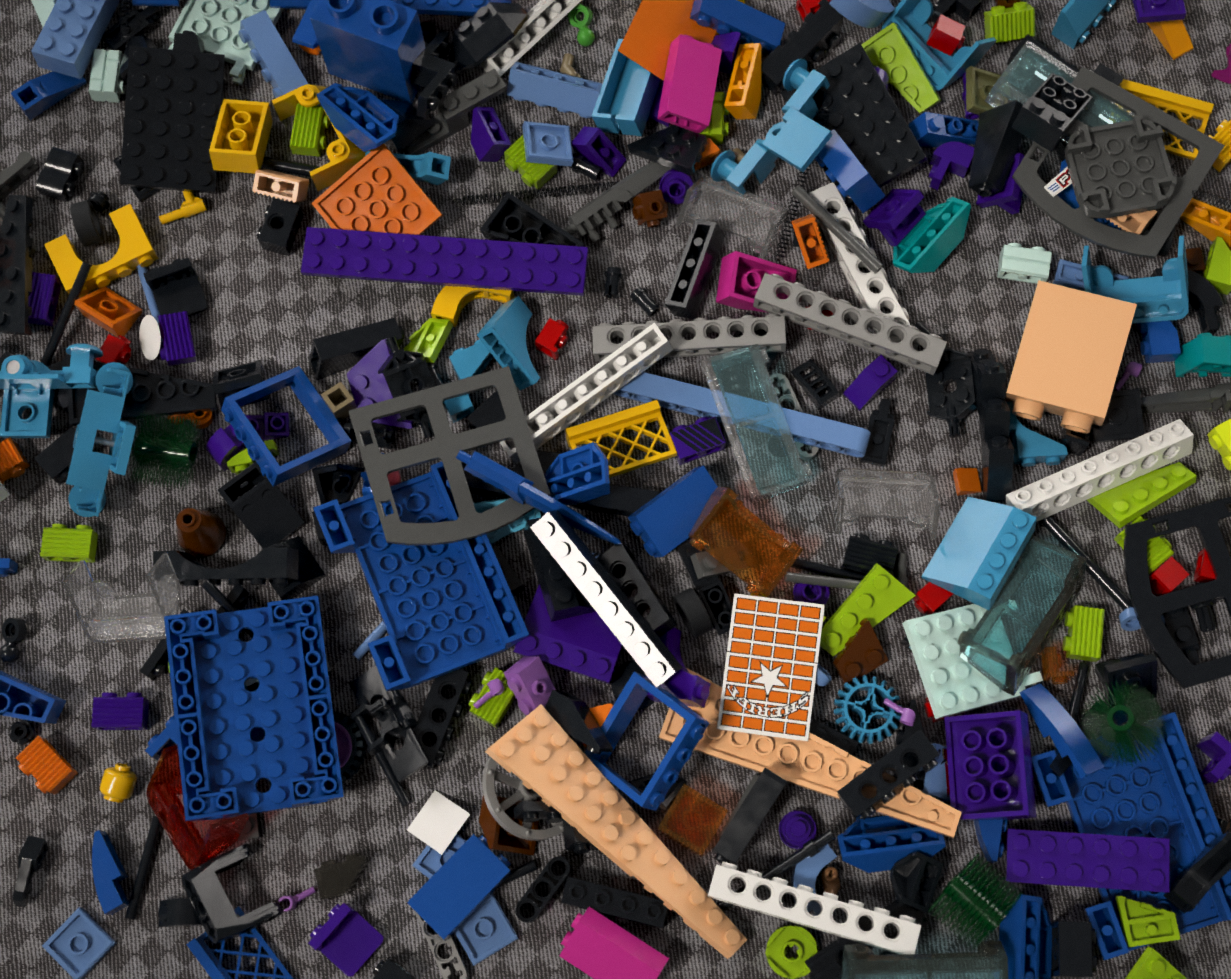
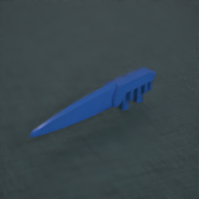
M460 450L456 456V459L466 464L465 471L471 473L474 477L482 479L483 482L493 485L494 488L504 491L505 494L523 505L525 502L544 513L558 510L570 526L616 545L622 544L618 538L585 516L534 487V482L474 450L472 455Z

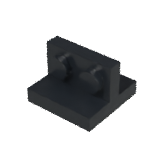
M261 360L214 371L212 386L215 394H218L221 407L225 397L265 381ZM266 395L248 404L270 399V395Z
M1143 653L1095 664V673L1106 691L1105 698L1112 707L1113 705L1108 698L1109 696L1113 702L1108 690L1109 687L1114 694L1112 685H1114L1116 691L1122 688V695L1124 683L1128 694L1129 691L1132 694L1130 687L1131 689L1133 687L1135 695L1138 693L1137 690L1139 688L1140 692H1146V694L1148 693L1153 698L1157 697V659L1154 654L1145 656Z

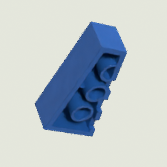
M0 671V715L56 724L66 700Z

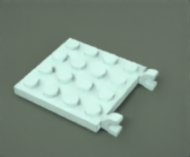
M187 0L169 35V40L174 43L175 33L182 34L183 31L195 32L204 43L205 53L225 55V61L234 64L229 74L233 77V83L242 85L246 69L253 71L256 63L250 55L251 49L247 43L244 44L239 36L240 21L265 10L274 26H276L284 8H270L269 0ZM173 43L169 47L170 50H173Z
M1014 600L997 606L994 602L990 611L976 604H970L906 620L902 623L935 719L1021 697L1019 692L1025 690V687L1034 686L1036 683L1043 681L1040 671L1021 677L1000 617L1011 614L1010 612L1017 610Z

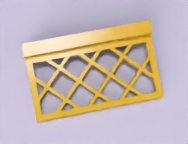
M1123 79L1119 87L1158 109H1163L1166 113L1169 111L1176 113L1179 120L1185 124L1191 118L1202 120L1200 128L1197 130L1204 134L1209 115L1212 113L1213 103ZM1114 102L1108 124H1113L1120 119L1129 121L1126 116L1133 112L1127 111L1124 113L1120 105ZM1168 133L1173 142L1169 145H1164L1167 153L1192 160L1198 155L1197 148L1194 147L1193 153L1183 150L1180 144L1183 140L1177 139L1174 135Z
M658 400L566 429V440L571 450L576 449V446L594 442L597 443L602 451L608 453V462L612 455L624 460L622 465L617 468L608 465L609 478L677 456L676 448L660 412L661 408ZM658 421L660 429L657 434L645 429L648 423ZM632 429L639 433L635 440L632 441L622 437L625 430ZM642 434L654 439L650 448L638 443ZM609 436L616 439L611 449L599 444L602 438ZM619 441L631 446L627 456L615 451ZM657 441L667 444L670 451L660 453L653 449ZM635 448L647 453L644 459L638 461L631 458Z

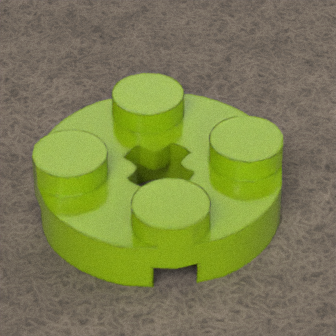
M791 925L774 931L767 941L765 950L770 968L777 975L789 979L804 977L811 971L804 961L818 953L816 941L811 933L802 927ZM787 945L789 947L797 946L796 953L798 957L796 959L793 957L788 959L785 956L787 954L785 950Z

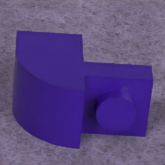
M956 141L940 145L934 151L930 161L933 167L928 176L932 178L929 187L938 190L947 171L964 178L973 159L974 147Z
M230 424L224 430L219 428L207 442L206 450L225 472L228 469L227 462L238 454L245 445L237 439L234 428Z

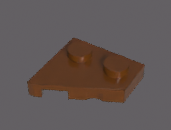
M866 618L860 622L862 626L853 638H849L844 650L833 661V665L843 684L846 682L851 684L853 678L859 679L889 661L869 620Z

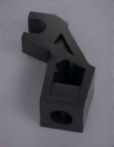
M28 835L18 856L19 872L13 891L15 906L25 908L27 904L26 896L32 893L33 873L40 870L48 851L46 839Z

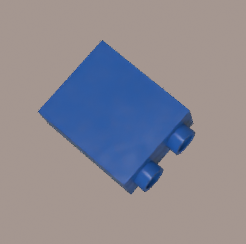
M319 0L310 20L328 73L412 104L420 88L419 85L411 83L412 64L426 48L417 10L390 0Z

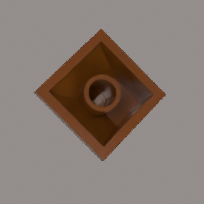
M483 796L479 823L487 839L489 849L534 856L536 841L516 837L502 828L491 815ZM497 797L499 804L507 799L504 797ZM519 800L504 810V812L514 822L522 826L523 819H514L513 809L521 802ZM539 820L532 822L531 829L538 830Z

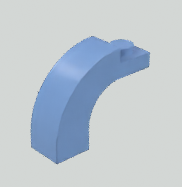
M831 0L829 3L845 18L865 28L878 27L895 9L891 5L890 0Z
M828 844L819 849L820 852L812 858L808 856L794 866L791 887L797 888L798 884L813 888V893L816 894L815 883L819 872L837 857ZM810 901L807 904L808 913L811 911L813 916H817L821 912V907L816 901Z

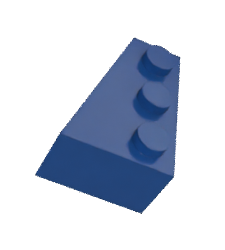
M835 129L831 131L833 136L815 157V160L821 168L824 166L828 168L825 173L833 183L835 181L839 182L836 188L845 198L849 195L861 212L865 213L886 195Z

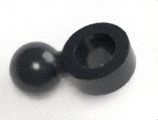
M8 618L3 623L2 636L6 644L0 648V659L5 663H13L19 658L20 651L16 645L22 642L27 634L26 624L21 618Z

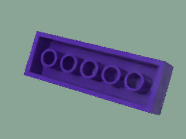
M1007 829L1006 881L1169 893L1170 839Z

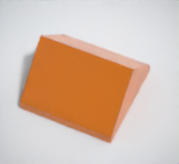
M102 287L75 300L74 303L84 317L116 337L118 335L124 337L142 313L141 308L107 287Z

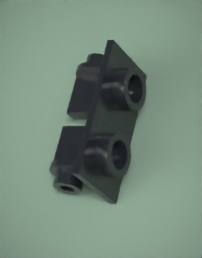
M349 418V421L344 424V431L351 439V443L358 444L351 418ZM372 422L378 447L392 449L396 427ZM370 432L362 433L364 444H372Z

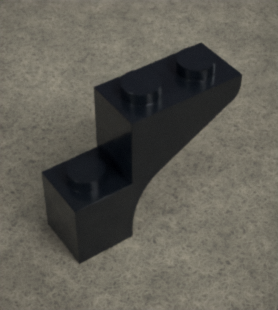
M1228 831L1208 843L1191 867L1179 873L1169 887V893L1163 895L1183 913L1195 908L1207 891L1231 870V833Z

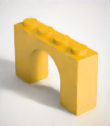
M131 204L109 213L120 237L119 249L109 261L99 265H92L78 298L87 295L98 287L102 288L109 285L111 281L119 277L130 275L132 271L137 269L136 267L139 264L141 267H147L153 261L159 259ZM64 234L44 245L65 290L69 294L83 262L80 260L71 240Z

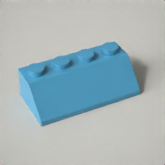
M1070 0L1061 10L1051 34L1074 49L1079 42L1083 44L1091 33L1089 30L1092 26L1096 28L1104 18L1102 14L1105 11L1110 12L1117 0Z

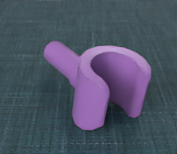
M1134 361L1130 362L1126 366L1123 376L1114 386V389L1119 391L1130 375L1138 377L1142 365Z
M496 678L487 683L490 691L473 704L476 709L488 699L503 693L504 686L500 679Z
M888 698L884 700L883 703L902 714L899 722L907 726H913L916 717L912 709L903 708Z
M311 887L294 896H283L278 902L280 903L288 899L290 906L283 911H292L296 908L298 902L316 891L314 887Z

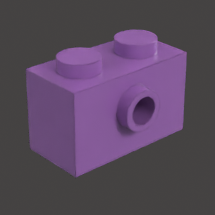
M524 656L504 672L507 685L514 693L518 706L524 715L530 714L540 704L545 708L552 690H556L540 657Z

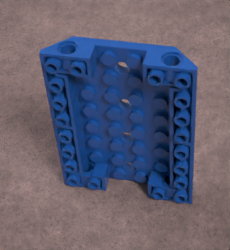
M318 596L267 602L268 607L217 613L216 609L164 616L185 821L237 817L315 805L344 797ZM244 629H249L254 633L253 638L248 642H243L239 639V634ZM251 678L259 681L258 689L253 692L245 689L246 681ZM256 728H261L265 731V737L260 742H255L250 737L251 732ZM261 779H268L271 782V788L266 793H261L256 788L257 782Z

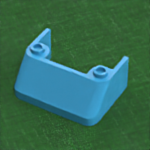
M901 0L883 23L882 30L893 22L897 24L936 91L951 85L966 72L968 67H975L997 41L994 37L979 40L972 47H962L956 53L953 52L951 56L926 44L932 29L927 24V21L933 14V5L930 0Z
M1179 236L1178 258L1167 260L1162 267L1163 276L1114 280L1112 270L1104 265L1092 266L1089 245L1084 246L1081 267L1085 292L1137 304L1132 324L1179 320L1188 314V267L1184 236Z

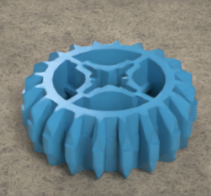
M865 675L862 677V684H860L859 680L855 677L852 680L853 686L848 682L844 684L847 692L839 690L837 693L842 699H835L834 704L841 708L834 709L833 714L842 715V717L838 718L835 722L836 724L845 723L841 732L845 733L848 729L852 731L849 735L850 739H853L856 734L859 735V743H862L864 737H867L868 744H872L874 741L873 736L876 737L878 742H882V733L886 737H890L892 733L889 728L893 730L898 728V725L892 720L900 721L901 715L894 713L896 711L887 706V711L883 707L878 706L875 701L876 694L883 700L888 698L892 702H897L900 697L899 695L891 697L890 694L894 691V687H890L888 690L884 689L887 683L885 680L880 685H877V677L874 676L871 683H868V677ZM859 691H868L864 701H849L853 694ZM870 700V710L874 711V714L871 712L866 718L865 710L862 707L864 708ZM848 709L859 716L860 727L851 720ZM886 718L885 723L881 727L867 729L871 719Z

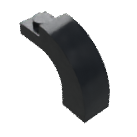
M1162 268L1155 269L1150 277L1163 276ZM1188 270L1189 304L1197 314L1201 333H1211L1213 336L1220 327V318L1216 313L1223 306L1222 300L1217 290L1207 279L1194 271Z

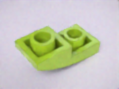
M274 440L264 441L271 454L278 456V446ZM246 448L233 456L227 462V467L232 473L238 475L252 465L255 460L250 458Z

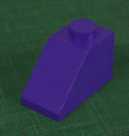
M740 32L715 35L711 44L716 48L722 49L718 71L731 75L740 44Z
M475 107L473 109L471 145L480 162H498L504 152L512 145L493 107Z
M583 127L571 142L573 148L580 155L584 156L589 162L602 167V172L610 177H614L626 161V158L600 128Z
M880 355L859 374L843 395L860 411L895 380L898 371Z

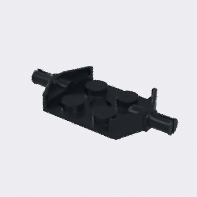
M940 334L938 336L942 340L947 341L934 375L925 372L929 411L926 413L930 417L946 421L949 426V437L954 438L955 436H960L958 423L961 422V419L977 408L971 356L967 353L953 350L949 347L948 334ZM956 382V390L952 393H947L948 384Z
M395 336L385 339L391 356L387 358L378 370V374L383 373L393 398L414 393L410 389L411 380L417 382L418 391L436 386L423 353L400 349ZM424 407L399 413L401 418H398L397 421L418 423L422 428L425 438L434 435L427 410Z

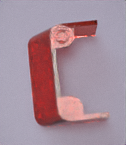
M178 745L163 749L146 790L147 800L184 863L192 870L209 859L216 857L237 842L249 816L245 813L232 818H225L222 821L220 819L185 821Z

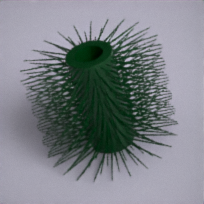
M144 411L143 428L141 423V434L140 430H138L139 435L137 433L138 437H135L136 441L133 446V454L137 464L134 471L136 469V473H138V480L141 474L142 482V475L145 474L146 470L148 478L151 474L154 476V484L157 478L158 486V477L160 478L162 474L165 482L167 479V487L170 480L171 488L172 475L175 479L174 486L177 480L178 488L180 481L181 489L184 477L188 485L187 471L191 480L192 466L194 467V463L196 464V458H198V447L195 440L197 430L195 432L192 429L191 417L188 426H186V423L184 425L183 418L182 424L185 428H182L181 416L176 427V422L174 425V417L172 424L171 416L168 423V414L166 421L164 422L163 417L161 423L158 422L157 413L156 421L154 419L151 423L148 421L147 413V428L145 429Z
M1123 683L1122 695V688L1116 691L1114 685H1112L1114 694L1108 687L1113 700L1112 702L1108 696L1113 705L1112 707L1102 693L1101 695L1108 705L1095 693L1099 701L1093 697L1095 702L1094 711L1096 712L1090 715H1094L1092 717H1095L1093 719L1096 720L1089 722H1096L1091 723L1097 724L1091 727H1098L1092 729L1089 728L1090 726L1084 727H1087V731H1090L1089 733L1092 736L1090 739L1096 746V751L1098 752L1100 747L1103 749L1101 752L1104 751V754H1106L1104 757H1107L1108 754L1110 756L1113 753V756L1114 754L1115 756L1116 754L1118 755V759L1120 754L1123 765L1124 748L1126 766L1128 756L1132 755L1128 760L1129 763H1132V759L1136 761L1134 752L1142 763L1135 747L1136 744L1139 749L1135 740L1147 755L1148 753L1141 743L1154 754L1150 749L1151 741L1152 748L1155 750L1154 744L1160 738L1157 732L1154 731L1167 729L1159 728L1166 727L1160 725L1167 724H1159L1166 723L1158 722L1165 721L1160 716L1162 709L1160 708L1157 711L1155 708L1156 704L1148 701L1150 699L1147 697L1149 694L1147 695L1146 692L1137 690L1138 693L1135 695L1133 687L1132 689L1130 687L1132 694H1130V691L1128 694L1126 685ZM1146 701L1145 704L1147 705L1145 707L1141 706ZM1148 708H1151L1150 710H1152V711L1149 712V713H1147L1148 711H1146V710H1147ZM1102 734V735H1101V736H1103L1102 738L1098 739L1099 737H1096V736Z
M980 855L970 860L971 862L965 865L966 867L953 877L941 895L931 905L933 907L928 911L933 910L942 900L941 905L934 911V913H937L942 909L941 907L944 908L936 920L949 910L950 912L942 919L944 921L952 916L948 920L950 922L945 927L953 922L954 924L950 927L951 929L961 923L956 928L958 930L954 934L962 929L963 931L959 936L961 934L968 935L962 942L967 938L969 939L971 935L973 937L968 942L976 938V943L971 948H976L977 944L982 942L989 933H992L999 926L1002 920L1006 918L1008 911L1015 905L1014 902L1019 898L1013 895L1016 891L1007 895L1012 890V886L1005 891L1003 890L1009 882L999 887L1002 884L1000 882L1005 877L997 883L995 882L1000 877L998 875L1001 872L990 881L991 876L997 870L987 875L990 870L983 873L981 870L988 863L979 867L981 863L972 865Z

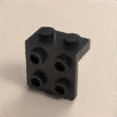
M189 257L176 259L169 265L153 267L149 272L143 273L147 284L153 292L160 315L187 311L189 317L208 309L196 269Z

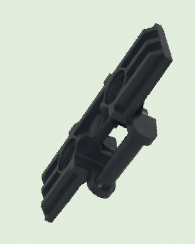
M376 666L349 683L360 705V708L354 711L350 717L353 722L357 723L368 745L367 751L369 755H375L383 750L400 783L429 764L430 762L415 735L414 728L418 723L401 691H386ZM383 696L381 700L379 699L374 703L377 697ZM376 717L383 728L380 730L381 737L376 740L366 718L371 720ZM404 737V746L396 750L394 747L396 739Z
M898 900L883 908L890 911L889 916L898 919L900 915L915 918V924L921 925V929L929 924L921 911ZM861 916L858 925L861 930L869 931L872 922L868 917ZM897 929L893 935H886V937L894 939L897 936ZM840 937L804 962L815 979H848L855 973H857L860 979H868L867 976L894 957L898 959L902 955L885 950L861 966L858 958L874 947ZM842 949H847L851 954V962L848 965H843L838 960V953Z

